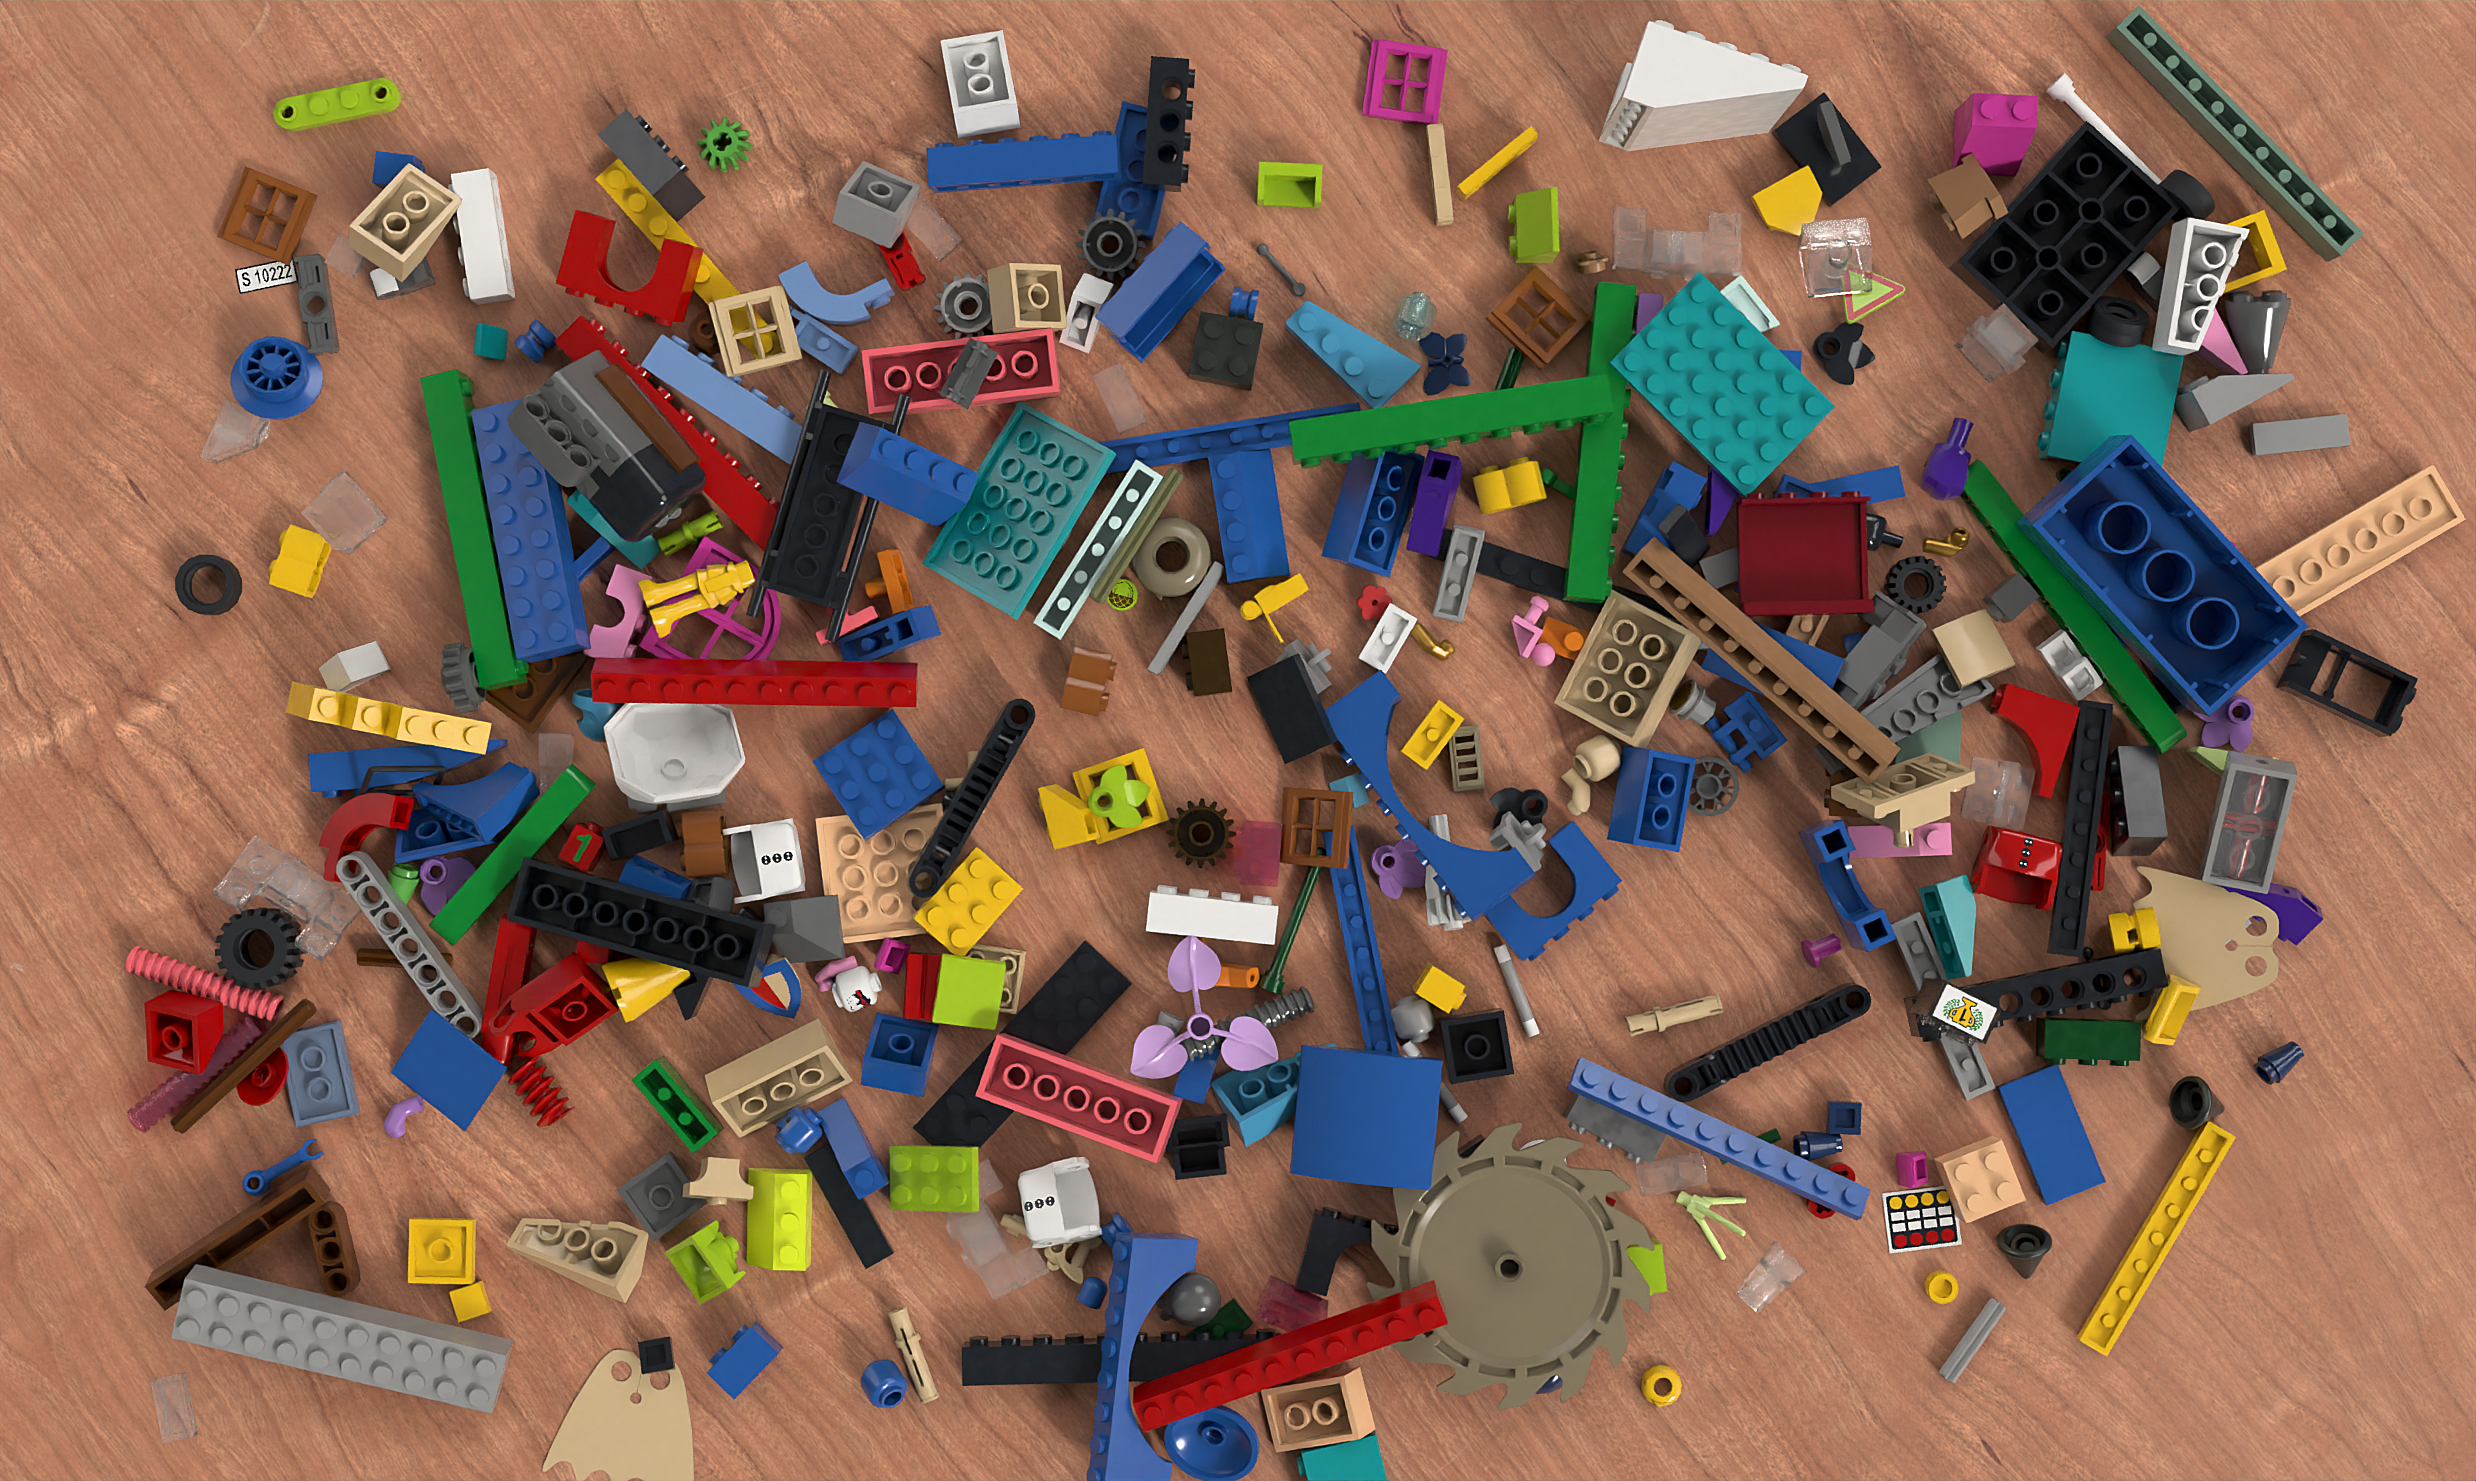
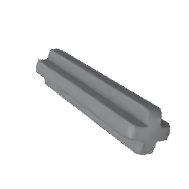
M1993 1298L1987 1302L1940 1369L1939 1374L1951 1383L1957 1381L2006 1311V1307Z

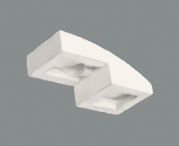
M2060 629L2035 648L2055 677L2075 701L2082 700L2103 684L2102 679L2088 658L2080 654L2066 631Z

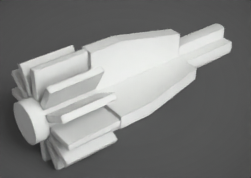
M1447 815L1430 816V832L1450 842ZM1428 865L1426 867L1425 880L1427 901L1425 902L1429 926H1443L1444 931L1463 928L1462 923L1472 920L1469 916L1463 919L1452 905L1456 899L1449 890L1446 893L1442 892L1433 879L1437 873L1431 865Z

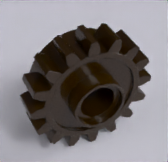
M1204 798L1200 799L1199 806H1194L1191 800L1187 801L1188 810L1184 811L1178 807L1176 810L1180 817L1178 819H1169L1175 827L1166 831V834L1174 836V841L1168 845L1169 847H1178L1179 851L1175 857L1179 858L1185 855L1187 857L1186 865L1188 866L1193 860H1197L1199 868L1203 867L1205 860H1208L1212 866H1215L1214 857L1218 855L1220 858L1225 859L1226 855L1223 849H1233L1234 847L1233 844L1228 842V837L1236 836V832L1228 830V826L1232 825L1234 820L1224 819L1228 811L1226 808L1220 812L1215 810L1217 807L1216 801H1213L1210 807L1205 806ZM1205 824L1209 827L1211 836L1206 842H1197L1193 838L1192 830L1196 825Z

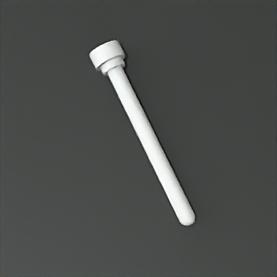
M2065 73L2045 91L2053 100L2065 101L2084 122L2088 121L2156 184L2162 182L2074 92L2073 81Z

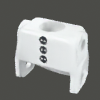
M793 818L722 830L723 835L732 834V864L739 890L743 896L734 898L735 904L805 891L804 884L806 879L797 828L794 825Z
M1073 1157L1052 1162L1041 1168L1028 1170L1019 1175L1020 1199L1026 1232L1031 1240L1032 1248L1079 1242L1102 1235L1098 1196L1092 1176L1088 1170V1167H1090L1089 1160L1085 1157Z

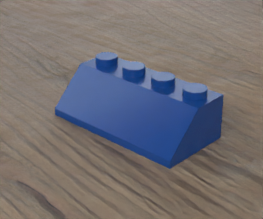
M860 422L836 482L933 526L940 527L968 503L979 473L881 427Z
M1271 450L1240 451L1208 456L1228 585L1290 576Z
M1397 450L1385 451L1384 456L1374 459H1365V455L1352 456L1321 556L1343 565L1389 578L1425 456L1416 452L1397 454Z

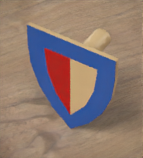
M769 954L767 956L759 987H745L733 983L736 989L757 1007L775 1015L795 1018L800 1007L802 990L800 979L786 957L779 959L776 954Z

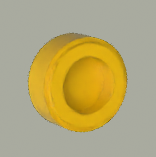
M1945 1271L1932 1272L1924 1283L1926 1295L1938 1304L1950 1303L1958 1294L1957 1280Z

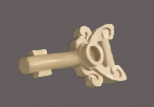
M1005 1213L1000 1225L1007 1227L1006 1232L1017 1237L1018 1234L1028 1237L1024 1217L1016 1213L1013 1216ZM1099 1236L1077 1242L1079 1245L1071 1262L1066 1259V1249L1072 1243H1061L1045 1247L1044 1254L1048 1258V1268L1056 1271L1061 1267L1068 1277L1082 1284L1084 1280L1082 1268L1090 1250L1098 1247L1103 1239Z

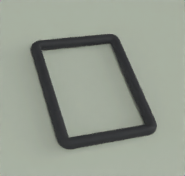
M441 765L371 766L366 772L359 794L385 793L396 796H415L412 789L367 790L374 772H438L433 785H440L446 768Z

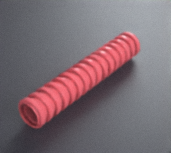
M141 946L134 947L126 959L125 968L127 973L132 974L135 972L138 977L144 975L147 980L154 978L156 983L163 981L165 986L173 985L174 989L179 990L182 988L183 992L189 993L191 991L192 995L195 996L201 994L203 998L223 1002V1006L229 1004V1007L232 1009L239 1007L240 1012L248 1011L249 1015L257 1014L258 1018L261 1019L267 1017L269 1022H273L279 1017L284 1005L283 996L280 994L274 996L272 991L265 993L263 988L256 990L248 989V986L240 987L235 984L236 979L227 980L224 975L218 977L216 972L209 973L205 968L199 970V967L196 965L190 967V964L187 962L181 964L179 959L171 960L170 956L162 957L161 953L158 952L152 954V951L149 949L143 951Z

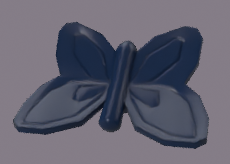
M1431 331L1420 333L1419 344L1426 355L1436 358L1429 359L1427 362L1429 367L1437 366L1428 372L1424 382L1425 393L1428 396L1439 394L1450 383L1457 386H1469L1471 384V377L1467 369L1460 365L1464 361L1459 355L1465 349L1467 341L1465 334H1454L1445 339L1440 334Z

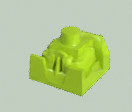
M717 1220L664 1252L700 1305L730 1289L746 1274L744 1270L738 1272V1266L734 1261L738 1257L736 1252L739 1251L737 1240L731 1235L724 1237L721 1232H717L719 1227Z

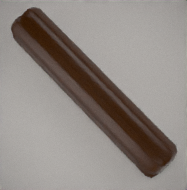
M362 948L357 952V964L359 966L404 968L392 950ZM441 953V955L447 961L449 966L452 968V954ZM425 964L424 970H436L432 965Z

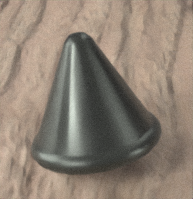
M2195 1075L2186 1076L2179 1080L2173 1087L2169 1099V1108L2173 1120L2185 1129L2197 1128L2204 1122L2221 1115L2225 1110L2224 1105L2211 1091L2207 1082Z
M2015 1224L2006 1227L1998 1234L1996 1240L1998 1248L2006 1255L2019 1275L2024 1279L2032 1276L2044 1255L2051 1249L2053 1242L2051 1235L2045 1229L2032 1224Z

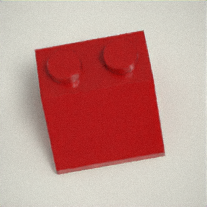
M169 990L145 1002L148 1062L198 1075L204 1073L224 1032L223 1002L175 990Z

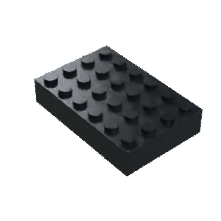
M2086 121L2066 139L2006 205L2008 213L1999 219L1995 217L1949 269L2043 354L2052 349L2182 206L2094 126Z

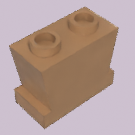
M1973 153L1961 159L1962 165L1927 179L1932 189V192L1927 194L1936 210L1941 208L1944 210L1945 213L1941 215L1944 223L1950 232L1956 229L1962 240L1991 217L1995 216L1996 219H1999L2008 213L2000 193Z

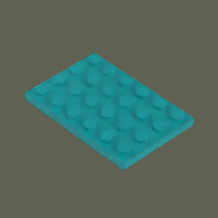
M1700 272L1608 363L1744 499L1745 497L1747 498L1746 494L1752 493L1835 408Z
M1019 401L977 470L979 476L968 503L948 519L922 564L1018 620L1115 458L1116 453Z

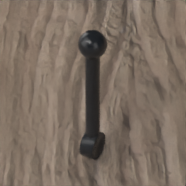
M2088 946L2084 947L2082 957L2086 961L2093 960V949ZM2096 975L2093 982L2096 991H2099L2102 985L2099 976ZM2107 999L2097 1001V1006L2102 1010H2108L2112 1005L2108 1004Z

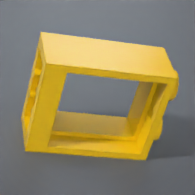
M2265 210L2225 224L2250 229L2247 236L2261 271L2227 283L2222 295L2274 276L2287 269Z

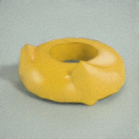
M1660 1364L1652 1366L1643 1373L1640 1386L1642 1394L1648 1402L1656 1407L1670 1405L1677 1400L1681 1394L1682 1383L1680 1376L1673 1368ZM1659 1378H1667L1671 1383L1670 1391L1665 1395H1658L1654 1391V1383Z

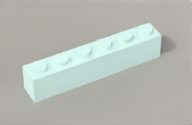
M1135 460L1033 623L1058 639H1062L1094 585L1164 476L1139 460Z

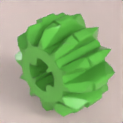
M723 117L721 126H719L714 119L711 120L710 125L713 128L711 131L706 128L701 129V133L707 139L697 141V145L704 149L700 153V157L703 160L709 159L708 166L711 169H715L719 165L720 170L723 173H727L729 164H731L735 170H739L740 165L737 161L741 159L744 162H748L749 157L743 151L753 149V145L746 141L750 137V133L748 130H741L742 124L739 121H735L731 125L730 120L727 117ZM725 139H728L731 145H727L725 151H722L719 145H723Z

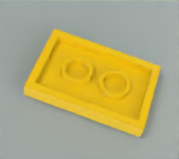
M976 846L944 880L937 893L929 897L912 919L949 953L965 956L1023 888Z

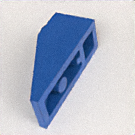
M929 605L904 611L838 639L837 642L844 661L871 662L916 646L942 634L932 606Z
M843 1097L818 1111L817 1113L822 1118L821 1125L858 1200L887 1185L890 1177L846 1098Z

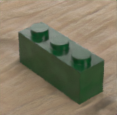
M2037 1017L2036 1056L2046 1058L2047 1064L2064 1065L2066 1064V1059H2078L2079 1065L2095 1066L2098 1065V1060H2110L2109 1065L2129 1066V1061H2140L2141 1022L2133 1020Z

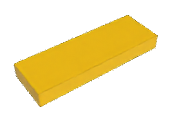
M1530 126L1460 183L1455 191L1459 198L1465 201L1531 147L1538 138V133Z

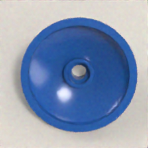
M1223 1405L1167 1424L1164 1436L1166 1450L1172 1461L1182 1471L1202 1481L1239 1480L1253 1469L1259 1455V1440L1252 1425L1241 1414Z

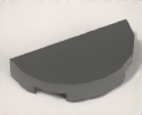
M1829 100L1819 104L1817 107L1818 125L1829 154L1839 165L1850 162L1851 157L1832 102Z

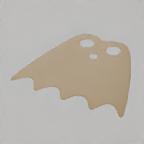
M2144 866L2137 867V870L2151 882L2152 890L2149 895L2134 902L2133 906L2135 909L2154 908L2161 939V948L2158 949H2161L2166 978L2171 973L2200 986L2190 1011L2214 1006L2248 995L2275 981L2278 976L2279 959L2274 954L2273 947H2264L2273 946V941L2279 935V920L2273 910L2254 899L2236 892H2228L2223 887L2163 870ZM2252 916L2262 917L2267 923L2266 932L2261 936L2250 935L2245 927L2249 918ZM2234 940L2237 943V949L2228 951L2225 947L2226 942ZM2252 956L2263 958L2267 965L2264 974L2261 976H2251L2248 974L2245 968L2248 958ZM2162 988L2158 989L2157 995L2151 996L2149 1006L2136 1015L2137 1020L2148 1019Z
M616 1349L608 1353L596 1366L569 1409L546 1457L542 1469L543 1472L548 1471L560 1461H567L572 1465L577 1481H584L591 1473L597 1470L605 1471L610 1476L611 1481H628L636 1477L643 1481H694L691 1419L686 1388L678 1365L675 1363L674 1370L666 1371L670 1376L669 1385L664 1389H656L651 1385V1374H642L640 1359L634 1352ZM624 1361L630 1365L631 1375L627 1380L617 1381L613 1378L611 1369L616 1362ZM633 1393L641 1395L640 1403L634 1404L631 1402L630 1397Z

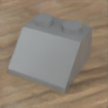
M863 161L839 192L832 223L849 232H854L868 238L877 244L891 248L904 229L921 186Z

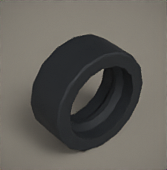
M197 555L188 559L179 568L175 578V591L179 601L188 610L203 615H220L229 611L238 603L242 593V578L238 569L229 560L215 555ZM206 566L219 569L226 578V590L223 597L212 604L198 601L192 593V579L195 573Z

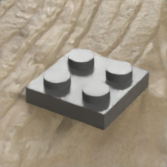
M671 1151L617 1189L653 1242L707 1204L706 1199L682 1197L683 1184L693 1181Z

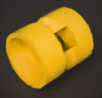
M2153 907L2136 909L2133 915H2128L2126 912L2107 914L2108 927L2115 955L2134 952L2135 947L2138 946L2142 950L2161 948L2160 933ZM2134 928V934L2127 933V931H2130Z

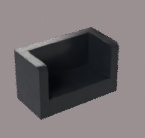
M661 810L601 831L611 861L621 860L679 840L671 813L668 810Z

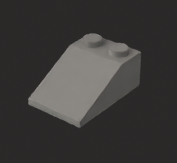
M2292 373L2222 375L2211 380L2205 375L2180 387L2179 391L2181 394L2176 396L2174 405L2190 433L2213 424L2291 382L2295 378Z

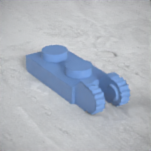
M788 305L791 317L800 321L795 328L799 347L843 376L860 349L807 313L804 315Z

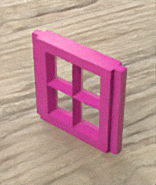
M1373 39L1362 116L1426 126L1437 124L1448 50ZM1388 54L1405 56L1402 79L1385 77ZM1412 57L1429 59L1426 83L1409 80ZM1384 83L1401 85L1398 109L1381 107ZM1407 87L1425 89L1421 112L1404 110Z

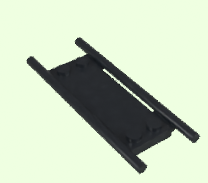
M820 369L746 615L754 618L759 617L767 588L830 607L834 610L825 640L837 643L880 501L867 497L844 572L842 567L864 494L841 485L836 481L859 423L863 422L881 427L900 436L911 397L903 394L898 395L890 424L823 404L832 373Z

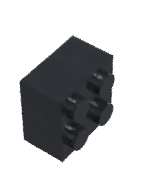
M1502 1008L1438 1018L1447 1076L1450 1084L1514 1074L1505 1014Z

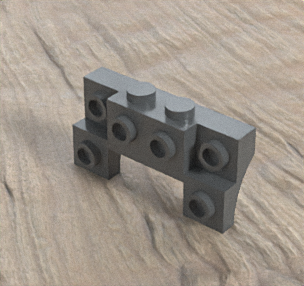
M1879 590L1874 592L1875 596L1872 598L1873 612L1857 614L1871 628L1845 658L1832 689L1856 711L1864 702L1868 703L1871 698L1876 699L1882 694L1886 687L1885 681L1892 673L1897 674L1902 670L1907 662L1905 658L1908 655L1907 650L1927 627L1925 621L1888 598Z

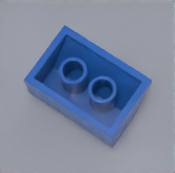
M1624 746L1607 840L1679 852L1696 758Z

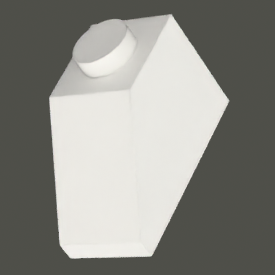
M1086 273L1083 274L1072 294L1066 316L1067 328L1062 330L1060 343L1089 354L1100 327V322L1095 316L1099 313L1101 306L1110 299L1114 284Z

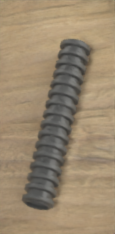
M1301 986L1297 992L1294 989L1291 990L1290 995L1286 993L1281 994L1280 999L1274 997L1272 1002L1264 1001L1260 1007L1256 1004L1253 1010L1247 1008L1245 1013L1237 1012L1233 1018L1229 1015L1226 1017V1021L1217 1020V1024L1213 1025V1028L1229 1032L1231 1022L1241 1016L1255 1018L1267 1029L1270 1026L1276 1028L1277 1023L1286 1024L1287 1019L1296 1020L1297 1015L1303 1017L1307 1011L1313 1013L1315 1006L1308 989ZM1213 1034L1204 1040L1190 1037L1179 1044L1186 1049L1188 1054L1187 1060L1193 1062L1196 1056L1203 1058L1204 1053L1207 1052L1210 1055L1216 1048L1220 1051L1226 1037Z

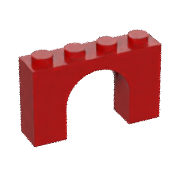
M575 210L555 284L566 287L565 293L580 298H584L585 294L595 296L594 302L612 308L614 303L625 306L623 312L642 317L643 312L653 315V321L662 325L672 326L673 322L684 323L704 249L677 240L664 238L657 266L651 280L642 288L628 292L620 288L613 281L607 268V253L616 221L590 212Z

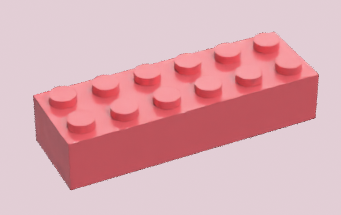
M1052 328L971 337L975 341L979 340L989 346L988 348L998 352V355L970 407L1062 396L1055 334ZM969 338L861 350L869 415L873 419L892 417L899 394L911 397L906 415L964 408L940 395V392Z
M1006 1033L996 1036L975 1095L1154 1163H1158L1163 1157L1183 1100L1182 1098Z

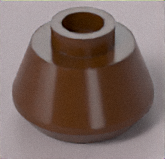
M710 311L702 312L692 320L689 326L690 342L698 351L704 354H717L721 351Z

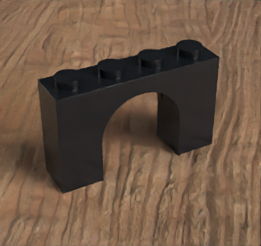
M1323 1207L1322 1211L1315 1209L1297 1273L1295 1288L1327 1296L1334 1267L1340 1254L1353 1244L1360 1242L1372 1243V1220L1358 1215H1354L1353 1220L1341 1217V1211L1329 1207ZM1384 1224V1229L1390 1234H1395L1399 1231L1398 1226Z

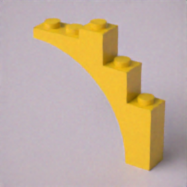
M292 681L286 713L308 720L340 725L353 730L381 734L404 741L484 755L492 724Z

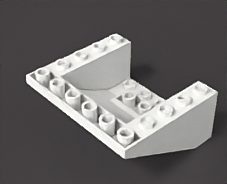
M1656 20L1654 23L1649 21L1644 29L1633 64L1627 62L1622 71L1599 141L1626 151L1768 133L1804 89L1808 75L1800 73L1801 69L1794 65L1782 64V66L1770 63L1769 58L1762 54L1750 53V55L1738 52V48L1730 43L1719 42L1715 44L1706 41V37L1698 32L1687 31V33L1674 30V26L1668 22Z

